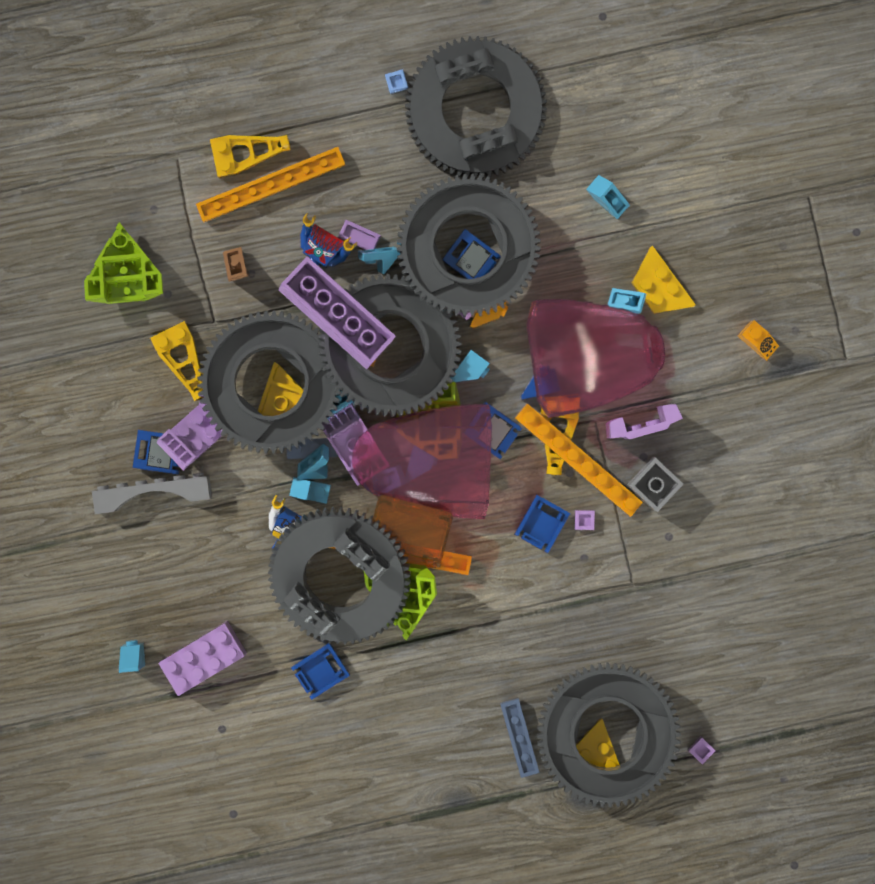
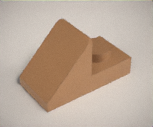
M241 247L223 252L229 282L249 276Z

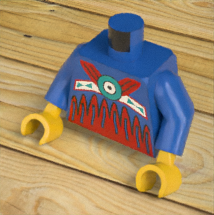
M306 213L303 217L304 224L300 234V245L303 254L308 256L316 265L320 264L325 268L329 266L334 267L344 262L358 243L356 242L352 246L349 243L351 237L342 241L318 225H313L316 216L314 215L312 220H309L307 218L308 213Z

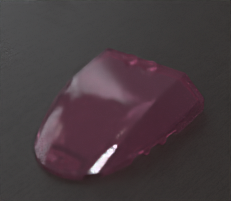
M544 299L535 300L531 303L526 325L538 403L548 418L583 412L621 399L651 383L658 371L663 368L665 346L662 335L656 326H652L645 320V316L622 308L609 307L606 304L599 305L592 302H578L575 300Z
M462 404L430 408L416 413L412 412L409 415L394 417L371 426L358 438L353 448L352 467L357 480L372 494L408 508L449 517L485 519L489 505L492 439L490 405Z

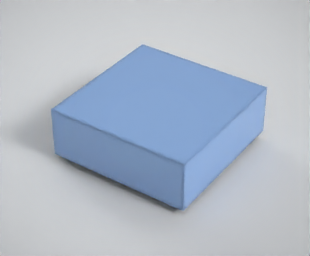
M403 69L385 74L390 94L408 89Z

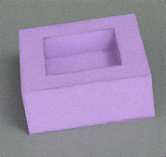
M575 510L574 529L594 530L595 511Z
M701 736L688 749L701 764L715 752Z

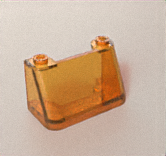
M379 496L372 522L380 520L379 527L386 525L385 532L391 530L390 537L397 536L395 543L402 544L399 550L405 549L404 554L422 558L427 567H440L453 515L443 510L397 498Z

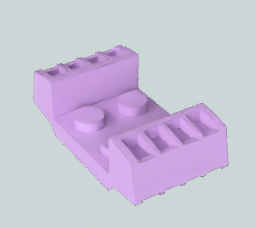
M199 402L196 408L171 430L168 429L157 441V444L183 471L222 437L220 435L222 430H215L217 424H210L213 418L207 419L205 416L210 412H204L202 409L207 404Z
M352 404L336 413L333 418H328L329 425L323 423L325 428L323 432L357 486L390 466Z
M676 404L658 406L657 410L660 420L645 422L646 426L641 427V424L627 427L628 431H626L623 417L615 418L606 423L607 438L622 437L624 439H633L668 429L670 424L683 419Z

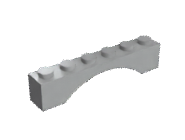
M204 473L192 474L193 478L185 479V475L174 476L173 481L159 478L154 479L155 483L147 484V480L136 481L135 486L121 483L116 484V488L109 489V485L99 486L97 491H92L95 514L118 511L132 498L150 491L174 493L190 502L212 499L210 477L204 476Z

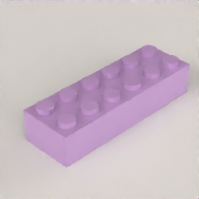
M308 256L279 287V291L366 369L396 337Z

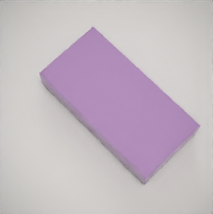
M345 220L338 238L345 241L351 237L349 243L354 244L357 242L358 247L369 250L376 248L381 235Z

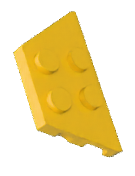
M651 246L631 284L637 292L647 294L645 303L653 314L694 307L696 304L656 249Z
M274 362L258 408V412L263 416H276L289 411L297 404L304 391L276 362Z
M600 718L592 729L588 730L584 737L576 743V748L580 755L593 765L605 768L619 766L620 764L604 721Z

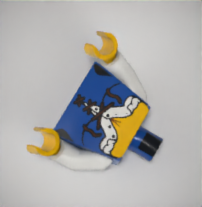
M275 495L269 513V529L272 531L271 534L279 540L280 535L284 534V530L286 528L289 529L288 527L291 523L295 524L294 522L297 518L301 520V516L284 506L285 498H283L282 502H278L276 500L278 495Z

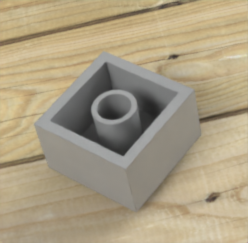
M652 457L627 486L653 511L658 512L683 486V483L657 458Z

